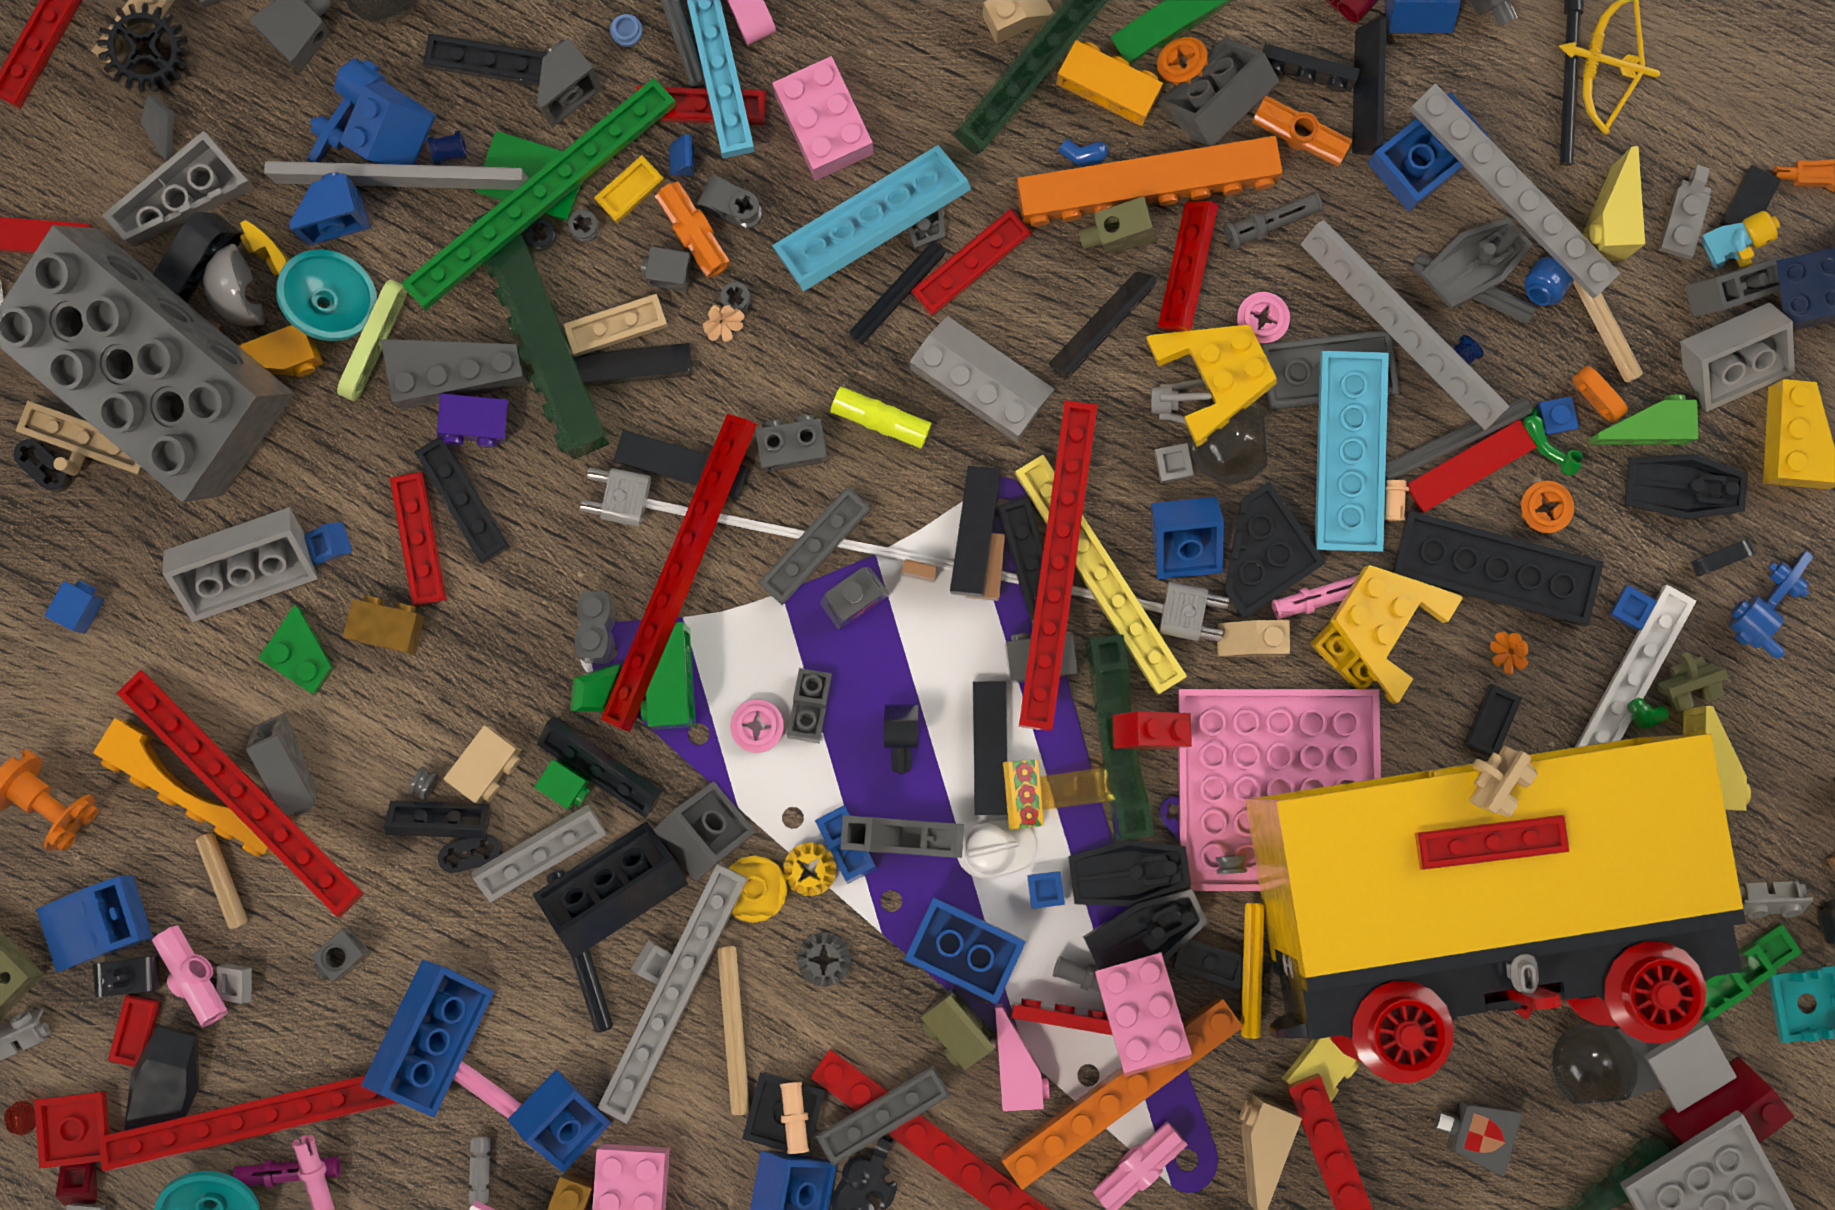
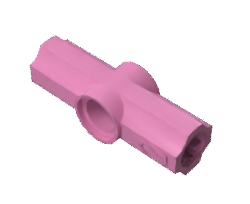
M178 925L169 927L157 934L152 941L170 971L167 977V984L172 993L186 999L202 1028L222 1019L228 1011L210 981L213 975V968L210 962L203 956L194 954Z
M1167 1121L1142 1145L1137 1144L1119 1160L1117 1163L1118 1167L1096 1185L1092 1190L1093 1194L1107 1210H1118L1138 1190L1143 1191L1156 1181L1163 1171L1162 1168L1184 1150L1188 1145L1187 1142Z

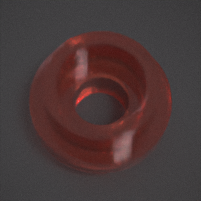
M18 1101L9 1107L4 1114L6 1129L10 1133L21 1136L31 1133L36 1125L35 1109L28 1101Z

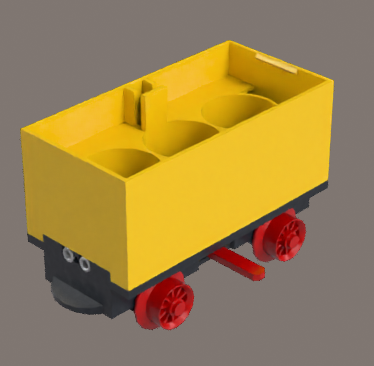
M1711 733L1638 737L1530 754L1529 756L1532 758L1529 764L1537 771L1538 775L1532 784L1526 788L1518 784L1514 785L1509 794L1518 800V806L1510 817L1489 812L1469 802L1477 789L1474 782L1480 774L1472 766L1473 763L1245 799L1255 863L1257 865L1258 881L1261 889V899L1264 905V917L1273 971L1280 978L1285 1014L1275 1019L1269 1025L1270 1035L1276 1038H1309L1310 1040L1330 1037V1040L1343 1054L1363 1062L1373 1074L1392 1083H1414L1431 1077L1446 1062L1451 1051L1454 1036L1453 1021L1455 1018L1485 1013L1491 1010L1513 1011L1521 1009L1523 1005L1536 1010L1551 1009L1562 1006L1561 999H1564L1579 1017L1596 1025H1618L1625 1034L1645 1043H1667L1686 1035L1698 1023L1706 1005V979L1713 976L1742 972L1741 968L1749 964L1747 955L1738 953L1734 925L1746 924ZM1555 815L1565 816L1570 852L1421 870L1419 867L1415 838L1416 832ZM1521 954H1530L1536 958L1539 981L1534 992L1523 993L1516 990L1511 979L1507 977L1506 961H1512L1514 957Z

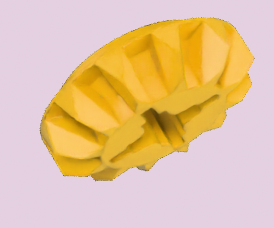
M807 842L794 847L788 853L783 864L784 879H786L793 891L803 896L820 895L831 887L836 878L837 866L832 853L818 843ZM818 858L819 861L816 864L815 872L819 878L810 875L801 880L804 868L798 860L802 863L810 864Z

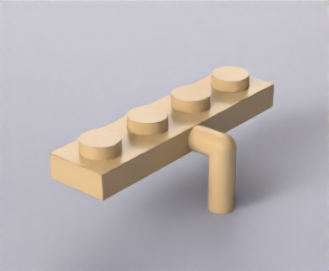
M27 401L16 432L72 451L69 460L62 457L55 459V469L75 476L79 473L86 456L143 476L145 470L89 422Z

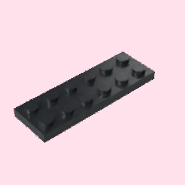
M1409 511L1406 515L1392 573L1447 591L1586 627L1589 626L1604 562Z

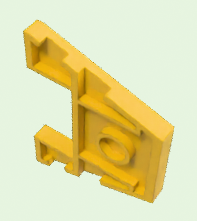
M1250 324L1155 334L1146 337L1147 344L1158 367L1190 354L1212 396L1214 405L1184 416L1185 423L1197 447L1206 442L1207 437L1216 429H1222L1228 424L1229 419L1238 411L1249 407L1277 384L1276 375Z
M1368 565L1362 569L1330 621L1353 653L1359 655L1369 670L1367 672L1372 679L1378 681L1386 692L1385 697L1392 704H1397L1400 702L1413 678L1390 662L1387 656L1418 606H1420L1440 622H1449L1463 597L1459 594Z

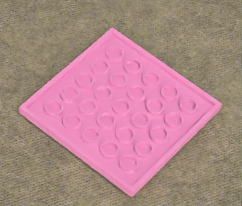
M1379 689L1178 690V713H1191L1192 747L1178 749L1179 846H1185L1187 849L1191 886L1188 887H1191L1193 891H1261L1245 799L1381 778ZM1246 855V860L1243 861V866L1247 868L1246 873L1217 874L1216 870L1219 869L1220 864L1216 862L1215 857Z

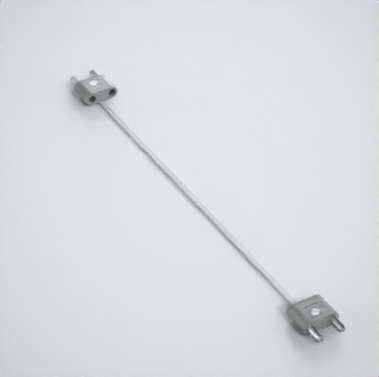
M589 468L587 471L592 473H587L588 479L605 482L607 485L603 503L582 500L580 504L585 506L580 505V511L598 514L602 520L640 527L642 524L645 508L683 516L687 512L688 507L647 499L651 484V476L615 468H611L610 472ZM720 514L717 523L799 539L805 532L803 530ZM844 539L838 546L839 548L903 561L909 559L953 571L954 561L847 539ZM1002 571L1001 581L1018 584L1016 574ZM1168 582L1164 604L1137 599L1144 610L1162 613L1158 631L1160 634L1198 641L1200 637L1220 642L1223 638L1222 636H1217L1223 635L1222 630L1204 627L1202 623L1206 605L1227 609L1229 604H1225L1229 603V598L1208 594V589ZM1072 586L1071 595L1095 600L1089 589Z

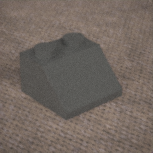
M567 38L564 42L559 41L553 44L548 49L547 55L542 59L537 104L551 128H554L603 89L594 68L570 38Z
M714 781L674 809L654 829L656 834L695 881L707 874L716 864L722 862L756 833Z

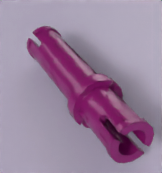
M339 1156L320 1158V1161L326 1165L325 1178H339L341 1173ZM266 1160L264 1164L235 1166L233 1170V1177L242 1181L247 1186L265 1185L266 1188L275 1187L276 1183L302 1181V1179H299L298 1172H292L300 1168L298 1160L277 1163L274 1160ZM282 1172L281 1174L257 1176V1174Z

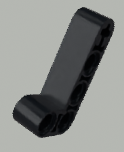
M194 213L185 221L152 275L187 303L204 277L208 262L222 248L230 244L238 247L242 241L240 236L242 233L217 213Z

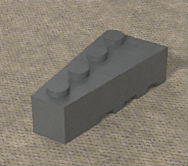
M380 339L392 403L401 410L439 403L440 393L473 396L530 384L524 353L517 344Z

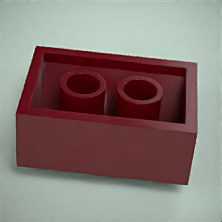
M1736 1057L1729 1064L1737 1078L1679 1113L1673 1106L1670 1107L1658 1119L1680 1146L1737 1110L1744 1115L1760 1144L1793 1119L1794 1115L1775 1090L1740 1057Z

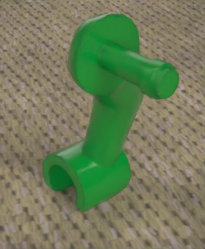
M1532 408L1531 416L1524 419L1523 425L1535 443L1536 449L1539 453L1558 463L1564 474L1568 476L1575 475L1582 467L1580 463L1583 458L1582 453L1578 450H1570L1566 454L1551 445L1545 435L1543 420L1538 417L1539 410Z

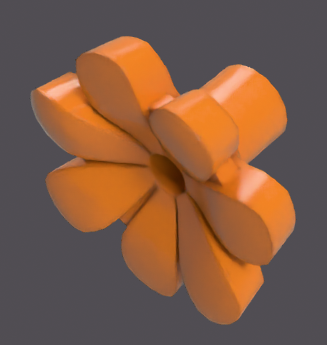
M1506 632L1496 633L1495 638L1497 641L1490 643V649L1498 653V655L1492 658V662L1497 667L1505 664L1504 672L1508 675L1513 674L1517 668L1523 670L1527 667L1528 661L1524 656L1528 654V644L1522 640V636L1519 633H1511L1510 635Z

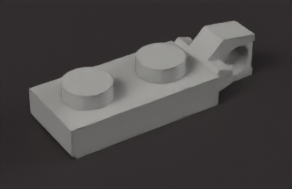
M1696 165V168L1690 171L1688 181L1682 180L1679 187L1675 190L1658 247L1659 251L1689 260L1693 258L1711 197L1709 196L1711 188L1705 186L1710 168Z

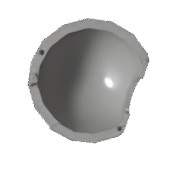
M230 244L217 251L207 264L203 277L205 295L214 312L225 321L244 327L264 325L265 315L262 305L251 304L245 297V288L253 281L251 273L253 267H249L237 246Z

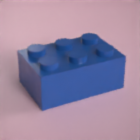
M1449 92V93L1447 94V96H1448V97L1479 127V129L1493 142V140H1492V139L1488 136V134L1482 129V127H1481V126L1477 123V121L1471 116V114L1465 109V107H1464V106L1460 103V101L1454 96V94H1453L1452 92ZM1415 119L1377 149L1367 163L1408 212L1412 211L1465 168L1418 119Z
M933 896L904 960L998 1004L1026 941Z

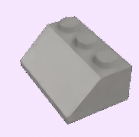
M1767 303L1680 341L1683 369L1705 412L1795 374L1793 321L1771 303Z

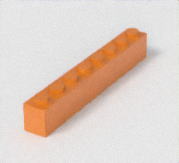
M1276 136L1019 177L1017 178L1016 189L1022 222L1024 224L1030 223L1032 227H1040L1049 224L1050 220L1063 218L1065 222L1079 220L1084 214L1097 213L1143 196L1146 204L1159 202L1160 206H1168L1179 202L1178 199L1191 197V200L1199 201L1209 198L1213 193L1223 192L1224 195H1235L1241 193L1243 188L1255 187L1256 190H1266L1274 187L1275 183H1278L1283 172Z
M1217 996L1182 1022L1192 1053L1190 1059L1124 1077L1122 1067L1003 1153L1001 1155L1002 1163L1022 1190L1242 1029V1024L1224 999Z

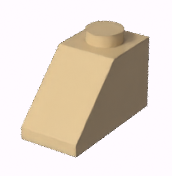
M987 0L983 2V18L996 44L1044 23L1055 16L1047 0Z
M1253 620L1217 624V629L1223 631V635H1217L1223 637L1220 642L1217 641L1218 657H1284L1290 654L1289 620Z

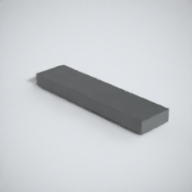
M847 486L765 574L758 584L783 606L872 508Z
M934 1065L816 1134L815 1137L831 1165L834 1166L950 1097V1093Z

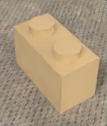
M484 725L444 777V780L474 803L482 804L484 800L489 802L500 789V785L497 783L505 773L510 775L518 766L521 760L518 758V755L522 750L492 727Z

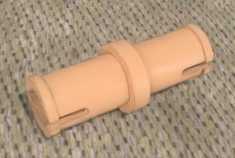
M802 1082L780 1084L784 1115L781 1116V1123H785L787 1154L809 1151L805 1120H808V1112H804Z

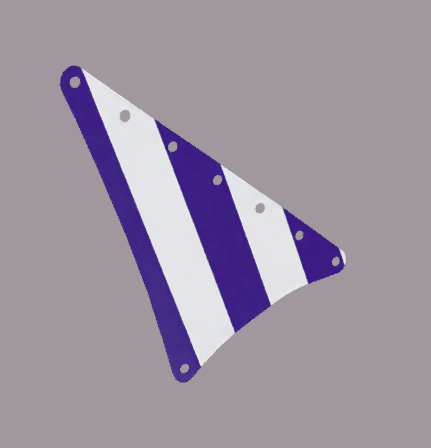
M1001 477L998 499L1006 498L1013 502L1028 498L1025 490L1015 480ZM963 501L919 531L887 548L954 561ZM995 517L993 533L1004 534L1000 519ZM1005 538L1002 571L1016 574ZM872 555L802 584L783 606L772 596L722 612L677 618L676 623H685L691 632L696 724L702 723L707 726L710 737L703 745H695L688 738L690 727L650 729L710 783L714 781L736 807L788 852L794 847L807 842L818 843L829 850L815 820L845 805L850 816L964 824V832L979 824L1008 819V815H974L973 682L1006 681L1007 762L1038 759L1044 826L1029 827L1036 838V852L1033 860L1025 868L1016 872L978 878L968 874L961 867L958 858L869 852L877 867L876 870L847 884L836 863V878L830 889L905 954L908 952L933 896L1024 939L1026 943L998 1004H1003L1040 1067L1041 1072L1076 1101L1121 1068L1113 1035L1012 1018L1014 1002L1021 1004L1022 998L1042 1001L1041 1007L1054 1009L1055 1003L1074 1006V1013L1088 1015L1089 1009L1105 1011L1100 991L1091 988L1086 991L1081 989L1079 984L1059 977H1053V969L1058 956L1086 966L1088 963L1096 965L1083 936L1128 907L1074 904L1068 856L1112 844L1113 840L1075 710L1068 677H1060L1052 732L1019 727L1025 682L1010 684L1005 643L1012 641V635L1031 633L1032 635L1031 625L1019 584L1001 581L999 601L966 598L964 595L950 593L952 570L937 568L933 583L902 575L903 560ZM863 567L872 568L890 596L841 630H838L820 604L823 595ZM641 620L615 622L611 630L614 643L617 646L615 659L611 660L609 664L585 663L580 659L585 671L588 673L613 664L623 666ZM799 668L832 674L820 744L787 738ZM755 699L765 700L773 704L781 713L784 724L780 741L770 750L760 753H753L742 749L734 741L730 729L731 718L735 710L741 704ZM885 704L918 705V748H911V770L904 774L892 771L891 748H884ZM640 707L637 717L642 721ZM757 712V717H755L753 723L743 724V727H748V729L754 731L755 741H758L761 730L771 729V726L761 722L760 712ZM789 807H797L804 814L802 825L796 829L786 827L782 821V815ZM818 858L814 862L812 861L810 864H806L805 862L802 863L800 860H798L817 878H819L817 876L818 874L815 872V868L817 866L816 864L819 861ZM1061 871L1065 905L1031 909L1027 875ZM888 890H895L902 897V905L895 912L884 910L880 903L882 894ZM924 970L946 990L949 991L954 987L977 1016L997 1033L995 1003H985L981 1001L978 995ZM1085 1064H1091L1099 1071V1080L1093 1086L1086 1087L1078 1080L1077 1073L1080 1067ZM1186 1069L1106 1129L1127 1148L1131 1149L1137 1144L1142 1145L1168 1121L1187 1142L1188 1145L1184 1149H1190L1197 1154L1198 1165L1194 1170L1185 1172L1179 1169L1175 1157L1162 1168L1163 1171L1160 1177L1178 1191L1193 1193L1209 1185L1216 1174L1218 1157L1216 1146L1194 1091L1188 1070Z

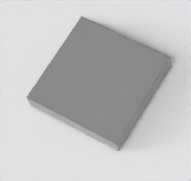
M1703 1020L1699 1021L1683 1037L1663 1043L1643 1055L1673 1108L1678 1113L1737 1078L1710 1028Z

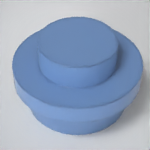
M623 14L616 17L611 23L610 34L616 44L630 47L640 41L643 28L635 16Z

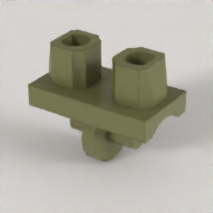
M1683 652L1678 655V665L1670 667V672L1673 676L1656 682L1658 692L1667 696L1672 709L1684 711L1694 706L1691 691L1699 689L1701 698L1706 701L1723 697L1722 680L1727 679L1728 675L1725 668L1718 669L1713 663L1706 664L1702 656L1693 659L1688 652Z

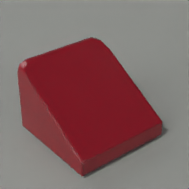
M95 1162L60 1166L55 1197L64 1206L70 1203H96L97 1177Z

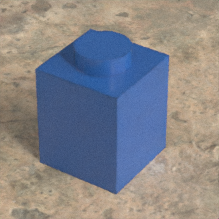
M78 579L76 584L63 581L44 616L74 632L86 634L105 599L94 594L97 588Z

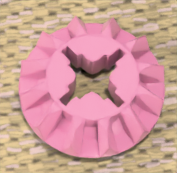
M1269 292L1254 293L1247 297L1238 309L1237 324H1250L1259 343L1269 344L1279 340L1288 329L1290 322L1288 307L1275 294ZM1266 307H1269L1267 318L1272 320V323H1265L1258 330V319L1254 317V314L1260 315Z
M755 699L741 704L735 710L731 718L730 729L734 741L742 749L753 753H760L770 750L780 741L784 724L781 713L773 704L765 700ZM757 712H760L761 722L771 726V729L761 730L758 741H755L754 731L748 729V727H743V724L753 723L755 717H757Z

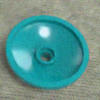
M309 250L294 256L284 265L276 283L277 302L286 319L304 334L325 341L346 340L361 333L377 301L376 289L368 273L353 259L330 250ZM317 303H323L327 308H322Z
M196 1171L179 1176L169 1182L160 1192L154 1210H260V1206L252 1190L237 1178L215 1171Z

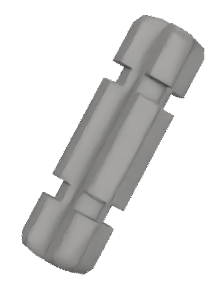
M476 1136L471 1139L470 1152H473V1156L470 1157L469 1185H472L471 1190H469L470 1204H473L475 1200L486 1204L489 1200V1189L486 1188V1185L489 1184L490 1156H487V1152L490 1151L491 1140L486 1136Z

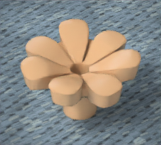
M714 305L708 312L709 320L703 324L704 332L708 335L709 340L715 341L721 335L723 341L728 342L733 339L731 330L740 331L742 329L743 323L741 321L744 319V314L739 309L734 310L730 305L723 307Z

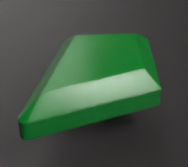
M613 664L573 677L570 710L604 712L622 665Z

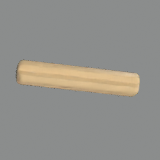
M204 834L196 839L197 847L226 923L230 929H236L245 925L248 919L215 834Z

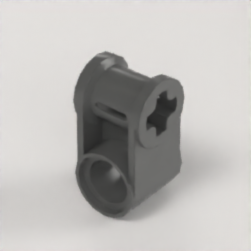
M714 175L710 176L697 203V207L705 213L747 229L757 226L763 215L755 194ZM750 205L752 210H745V212L742 214L740 209H747Z

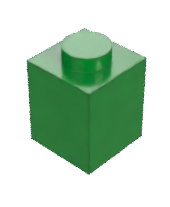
M552 759L534 788L564 808L573 810L575 805L581 807L589 796L590 790L587 787L591 781L560 761Z

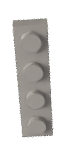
M587 804L472 871V879L488 901L492 902L606 835L605 828Z

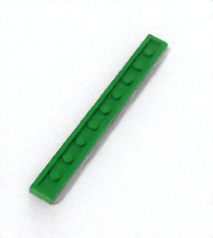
M652 78L401 283L403 288L424 311L429 309L676 106L674 98Z

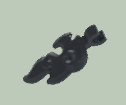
M885 1135L879 1138L871 1159L853 1157L846 1162L842 1171V1180L833 1193L832 1210H875V1207L869 1200L871 1194L879 1196L881 1210H886L892 1204L897 1190V1183L895 1181L886 1182L885 1176L890 1174V1170L884 1165V1162L894 1139Z

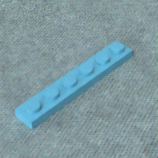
M687 0L722 158L755 152L720 0Z

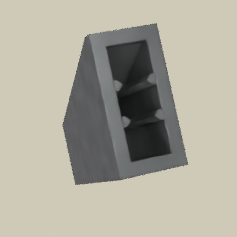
M285 713L255 725L246 751L272 798L287 815L294 813L295 816L306 813L315 804L318 791Z

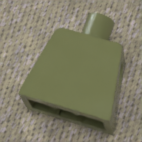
M1144 196L1095 213L1094 217L1097 225L1078 230L1083 249L1102 244L1106 254L1157 241ZM1112 228H1118V230L1113 233L1109 232Z

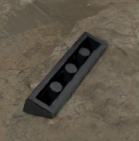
M1385 19L1375 20L1359 27L1355 31L1354 67L1360 69L1353 90L1352 153L1355 155H1373L1377 149L1383 146L1386 53Z
M1135 272L1049 362V366L1064 380H1068L1154 289L1156 278L1152 275Z
M690 343L589 353L574 357V355L562 356L559 360V381L563 390L693 376Z

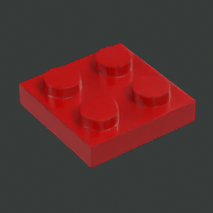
M106 1091L34 1100L39 1169L101 1161L98 1137L110 1134Z

